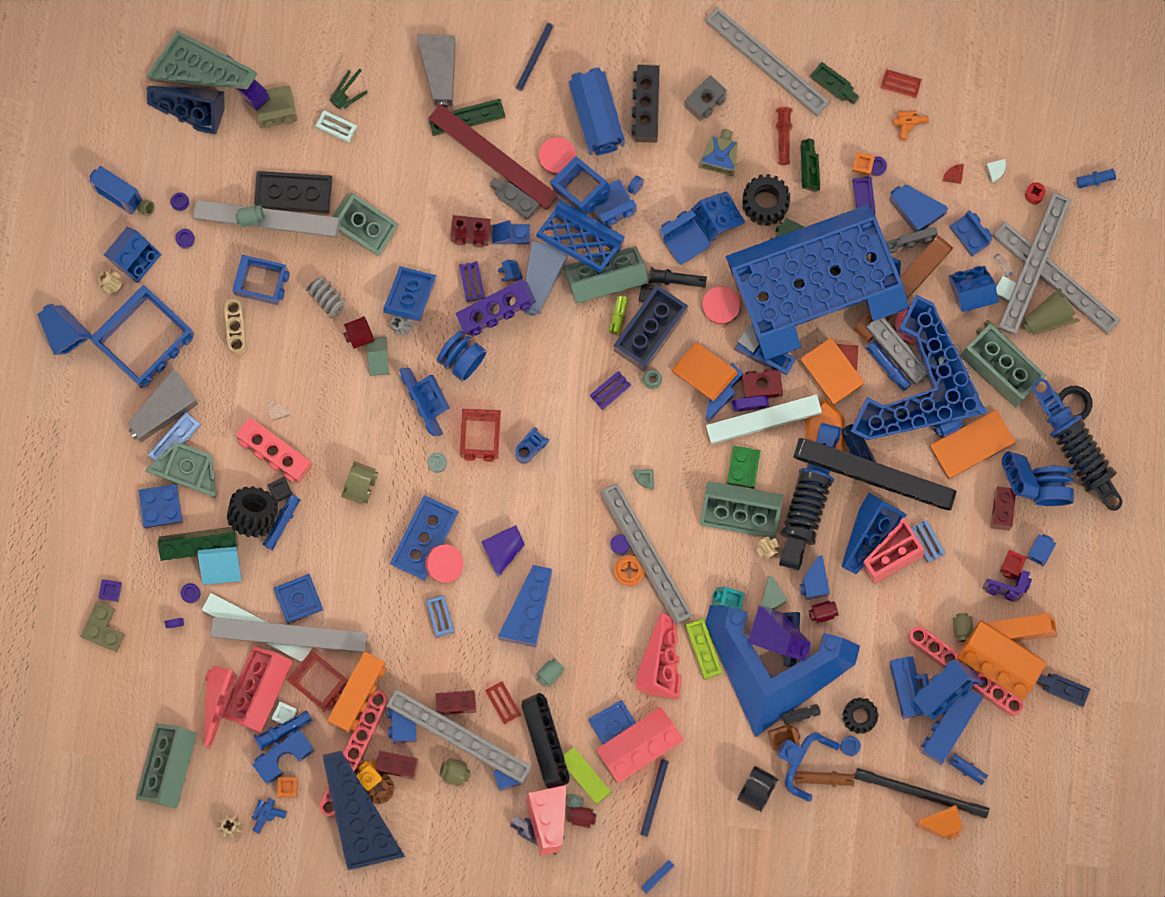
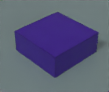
M102 579L99 599L119 602L122 583Z

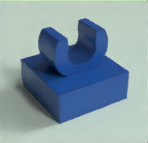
M506 260L501 263L502 267L498 269V272H505L506 275L501 281H518L523 278L517 261Z

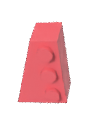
M905 518L900 521V524L888 534V537L864 561V570L873 584L924 557V548Z
M566 785L528 793L526 798L540 856L559 852L562 847Z

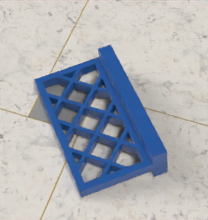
M561 200L536 234V237L599 273H602L614 255L620 251L625 236ZM556 217L563 221L564 224H555L553 219ZM573 227L577 229L580 233L571 234L569 228ZM566 229L567 234L558 235L556 230ZM553 230L554 236H547L543 232ZM586 237H591L596 242L587 243ZM573 238H582L583 244H574ZM569 239L571 245L565 246L561 244L560 240ZM602 246H607L612 251L603 252ZM598 247L600 253L591 254L589 248ZM585 248L587 254L581 255L577 253L576 249ZM593 258H602L603 263L601 266L595 263Z

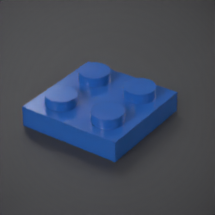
M177 484L139 490L144 528L183 522Z

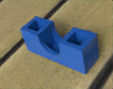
M301 730L290 732L284 742L275 743L270 747V752L266 755L262 753L254 759L255 763L252 765L267 785L283 775L278 765L281 756L292 754L301 762L315 751Z

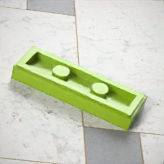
M704 618L685 624L704 680L723 674Z
M575 747L564 754L569 773L596 805L611 793L610 789Z

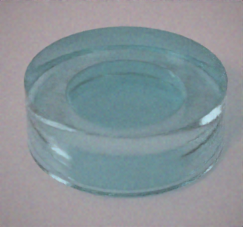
M433 453L428 458V466L433 472H442L447 467V459L442 453Z
M566 794L565 805L576 808L583 806L584 798L582 796Z

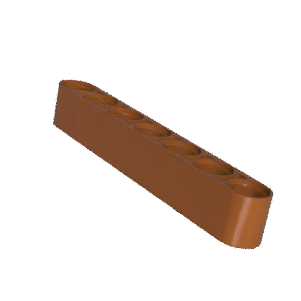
M939 235L900 276L907 300L953 249ZM869 312L854 328V331L867 342L873 338V335L866 329V326L872 321ZM893 315L885 317V320L888 322Z

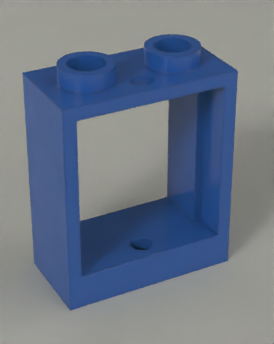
M577 156L550 181L553 191L575 209L586 215L592 212L596 205L602 199H605L611 191L608 182ZM583 171L599 185L581 202L565 188Z
M102 166L94 169L90 174L89 181L96 193L132 215L139 206V202L142 201L135 187Z
M242 255L232 291L236 296L279 305V301L284 298L285 289H283L284 282H288L290 272L285 264ZM250 266L280 273L274 297L244 290Z

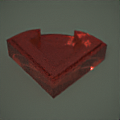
M957 164L948 169L942 181L961 184L964 164Z

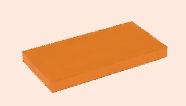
M996 409L931 444L930 448L947 478L950 479L1012 446L1016 442Z

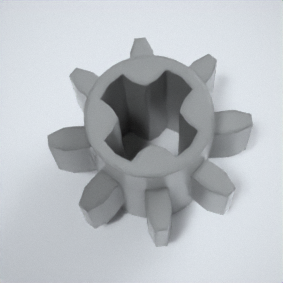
M395 315L391 319L390 328L395 329L394 334L408 336V333L413 330L414 320Z

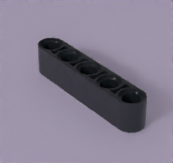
M537 693L523 699L521 705L544 784L550 789L567 785L570 782V776L547 699L542 693Z

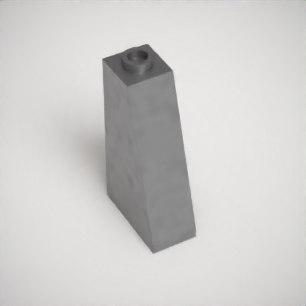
M417 34L418 45L434 105L438 106L441 104L445 108L449 107V105L453 106L455 35Z
M176 370L169 374L128 423L131 427L128 431L134 440L138 438L142 443L185 412L198 405L197 400Z

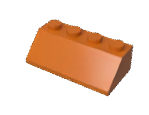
M980 620L960 647L958 653L959 660L1022 700L1025 699L1034 687L1046 665V661Z
M364 651L327 720L329 725L347 733L356 729L360 721L357 719L360 712H365L369 704L366 702L369 695H374L378 687L376 685L378 678L382 679L387 670L385 661Z

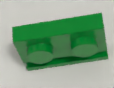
M733 445L727 484L754 489L761 450Z

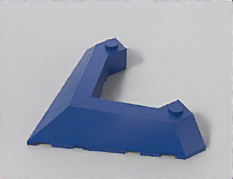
M915 295L897 331L915 341L932 389L887 405L880 404L867 397L859 410L850 432L866 440H871L987 413L933 302ZM943 357L944 363L939 364L938 359Z
M710 605L705 622L706 627L755 737L779 721L783 713L791 712L856 664L860 645L845 638L824 633L817 653L771 678L752 644L747 643L748 638L744 632L748 612L732 607Z

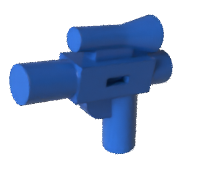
M268 798L267 802L259 799L251 817L256 820L257 816H259L252 831L259 834L266 821H272L275 816L285 819L287 811L273 808L276 801Z

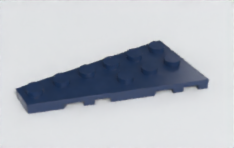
M342 751L322 755L347 870L405 857Z

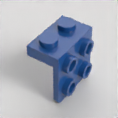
M620 180L609 184L611 191L594 209L599 222L608 227L615 225L623 218L627 219L637 212V205L634 199H630Z
M692 209L688 212H681L677 219L672 222L670 220L661 225L659 236L680 265L710 247V242L695 221L696 215Z

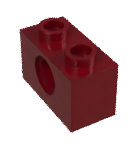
M772 368L766 369L762 373L748 371L745 372V375H742L741 382L744 398L768 396V399L782 397L783 388L780 370L775 371ZM763 380L767 383V386L760 388L757 382Z
M997 486L994 491L991 519L992 529L1010 531L1013 527L1016 495L1013 493L1012 488Z
M475 690L435 693L437 713L441 715L477 713Z
M379 750L375 770L378 773L415 780L419 760L418 758Z

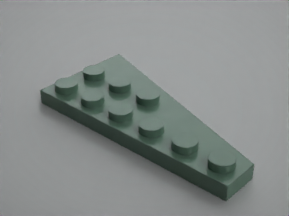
M177 31L146 77L149 80L248 89L257 73L253 69Z

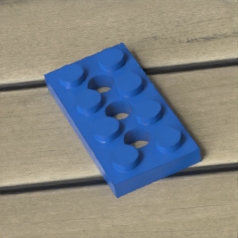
M424 495L390 565L425 581L428 576L425 566L426 557L433 547L444 544L459 511ZM429 517H437L438 523L435 526H430L427 523ZM427 533L430 536V540L427 543L420 542L419 536L421 534ZM414 550H418L421 552V558L413 560L410 557L411 553Z

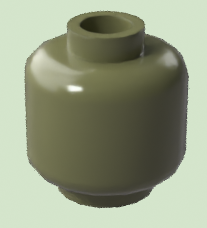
M450 758L442 763L440 777H442L443 782L461 786L464 781L469 779L470 770L467 769L466 762Z

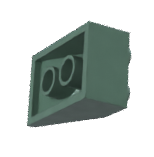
M346 193L332 216L341 220L338 233L378 256L399 225L354 193Z

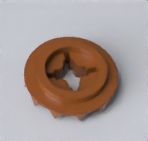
M385 773L379 774L382 777L381 786L387 791H379L375 796L376 790L374 788H371L369 791L365 789L374 804H383L393 796L394 783Z

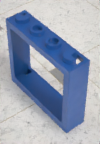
M142 285L90 340L130 379L142 388L152 382L153 376L157 372L160 373L165 369L166 363L170 359L178 356L180 349L184 345L187 346L193 340L195 334L189 326L145 285ZM148 298L184 333L139 378L103 343Z

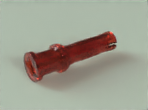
M790 107L776 108V113H778L776 128L779 130V165L790 164V130L793 127L791 123L793 109Z

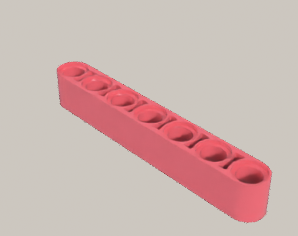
M915 627L911 630L908 636L909 643L942 668L947 664L945 662V656L947 655L952 656L954 660L962 662L958 659L956 651L926 629ZM916 632L921 633L923 640L916 641L913 638V634ZM936 644L939 651L937 653L931 652L929 645ZM973 669L981 679L986 681V687L981 688L976 683L971 689L1009 716H1016L1022 711L1023 702L1019 697ZM993 691H1000L1002 699H995ZM1009 702H1015L1018 705V710H1010Z
M375 691L373 696L370 695L367 701L369 704L365 712L361 714L360 721L343 753L355 774L388 703V699L382 691ZM381 696L384 698V702L381 705H375L373 703L375 697ZM368 714H374L376 716V719L373 723H367L365 721V718ZM360 732H366L368 736L366 740L359 741L357 740V735ZM353 749L359 751V756L356 759L349 758V753ZM328 786L320 803V811L324 816L331 818L335 816L334 810L331 813L324 811L325 805L332 803Z

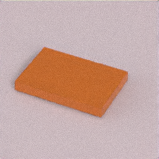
M829 338L800 358L804 367L833 406L865 384L832 338Z
M697 342L694 343L672 369L675 375L713 402L738 374L734 368Z

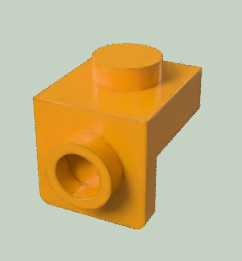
M373 758L369 762L363 761L357 767L356 776L367 791L382 780L380 774L375 770L377 762Z

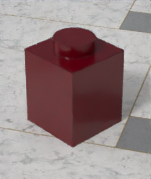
M365 316L344 324L346 332L343 335L347 343L351 342L353 349L375 341Z

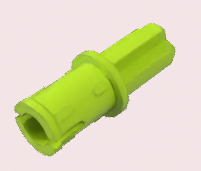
M625 296L617 297L614 312H611L612 320L609 329L611 333L616 334L617 332V334H621L628 298Z

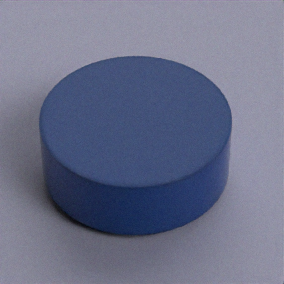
M635 176L628 186V192L636 195L641 189L644 179L640 176Z
M853 736L845 737L840 745L841 751L846 756L856 755L861 746L859 740Z

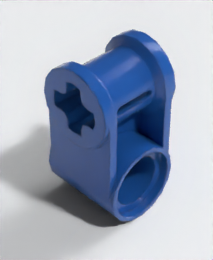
M536 427L516 447L515 457L519 463L526 464L530 462L550 440L543 437ZM527 450L529 455L522 457L519 455V451Z

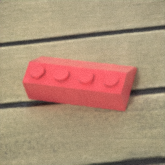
M253 646L222 718L261 733L268 715L274 706L276 697L282 688L284 679L290 670L292 661L276 652Z
M660 707L597 748L596 752L616 783H619L684 739Z

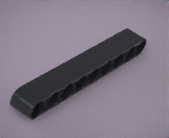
M798 438L793 458L943 510L950 511L953 508L957 491L952 488L809 439Z

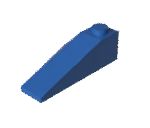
M868 493L858 511L841 567L857 574L863 568L867 557L888 537V534L900 524V521L907 514Z

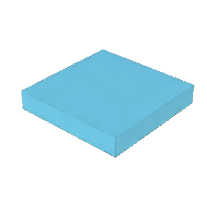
M237 547L198 550L203 585L242 581Z

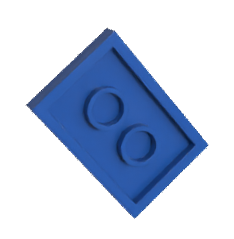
M400 266L385 303L384 313L421 321L436 281V275Z

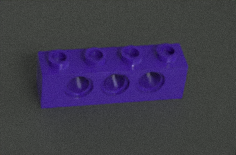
M521 279L455 314L463 332L470 336H477L482 333L483 329L498 325V321L510 319L520 310L530 309L531 305L536 303L528 282ZM515 296L516 302L511 306L510 300ZM499 305L498 313L494 314V307ZM482 313L483 319L478 322L477 317Z

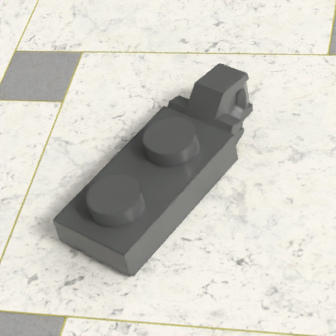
M495 177L490 182V186L496 190L495 195L498 196V199L527 220L539 207L538 202L510 182L508 183L505 180L502 183Z
M933 227L886 241L890 253H897L899 248L905 246V249L916 246L918 242L923 241V244L932 242L937 237L938 232Z

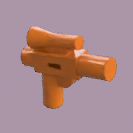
M917 110L897 111L898 118L893 119L894 126H901L900 140H907L908 131L912 130L914 125L929 123L928 115L918 116Z

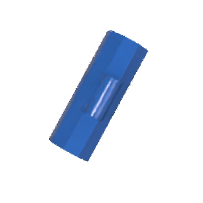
M913 656L891 660L889 665L903 720L924 715V712L913 699L919 691L916 680L921 681L922 688L929 684L927 673L917 674Z

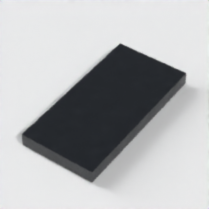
M257 171L254 205H261L264 209L329 213L332 175Z

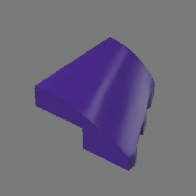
M516 525L481 541L497 577L502 575L508 564L513 561L515 555L525 545Z

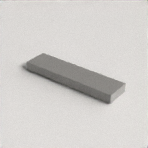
M885 318L874 322L872 320L866 326V329L914 385L927 375L921 360Z

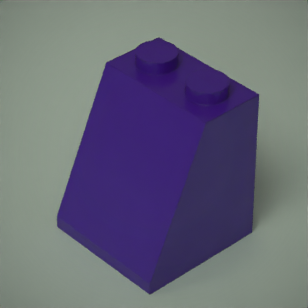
M762 606L758 607L747 643L805 661L810 651L811 642L782 612Z

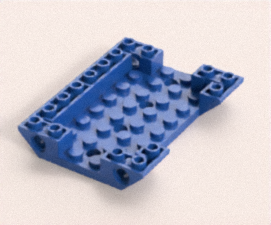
M868 204L725 256L737 289L741 293L750 316L752 328L765 361L801 348L795 326L867 301L866 305L873 322L909 309L902 281L877 218ZM868 254H874L877 259L875 262L870 263L865 257ZM838 267L841 272L839 275L833 276L830 273V269ZM802 280L805 285L803 288L797 289L794 287V282ZM760 293H766L769 296L765 302L759 301L757 297Z

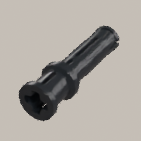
M654 267L650 268L649 284L656 282L664 283L665 286H668L671 283L706 288L707 276L671 272L670 269L658 270L654 269Z

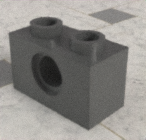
M710 75L684 100V107L699 121L703 118L707 119L713 113L712 109L716 105L720 106L724 103L727 90ZM707 96L711 98V101L704 102L702 98Z

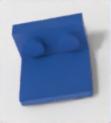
M727 191L702 199L692 208L696 215L695 221L709 242L714 241L723 231L745 223L744 218Z

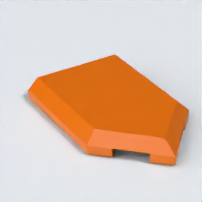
M826 398L819 403L822 414L806 418V439L817 441L821 423L838 426L841 429L845 427L844 416ZM841 431L835 449L845 452V439H843Z

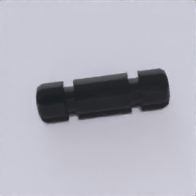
M814 704L810 708L804 707L793 710V713H783V722L787 725L793 723L792 721L794 720L797 722L811 718V715L813 717L820 715V708L818 704Z

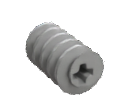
M323 276L312 281L305 291H309V295L314 297V301L319 302V306L324 308V312L329 313V317L333 318L344 309L343 304L346 299L342 298L339 300L338 298L341 293L339 292L334 295L333 293L336 288L329 289L328 287L331 282L329 281L324 284L323 282L326 277Z

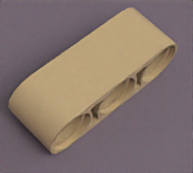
M229 299L224 306L228 347L233 355L242 356L247 351L244 311L239 300ZM232 306L239 307L238 311L234 313L229 312V309ZM234 324L240 325L237 331H232L231 327ZM235 343H242L240 349H233Z

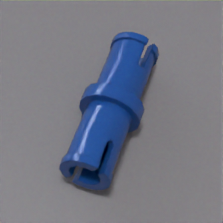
M1114 168L1101 172L1093 171L1092 174L1076 177L1079 189L1092 185L1100 186V183L1116 180Z
M955 753L952 758L959 763L951 759L949 764L963 772L965 777L969 776L982 786L984 780L979 778L978 775L986 779L988 774L976 768L974 763L967 762Z

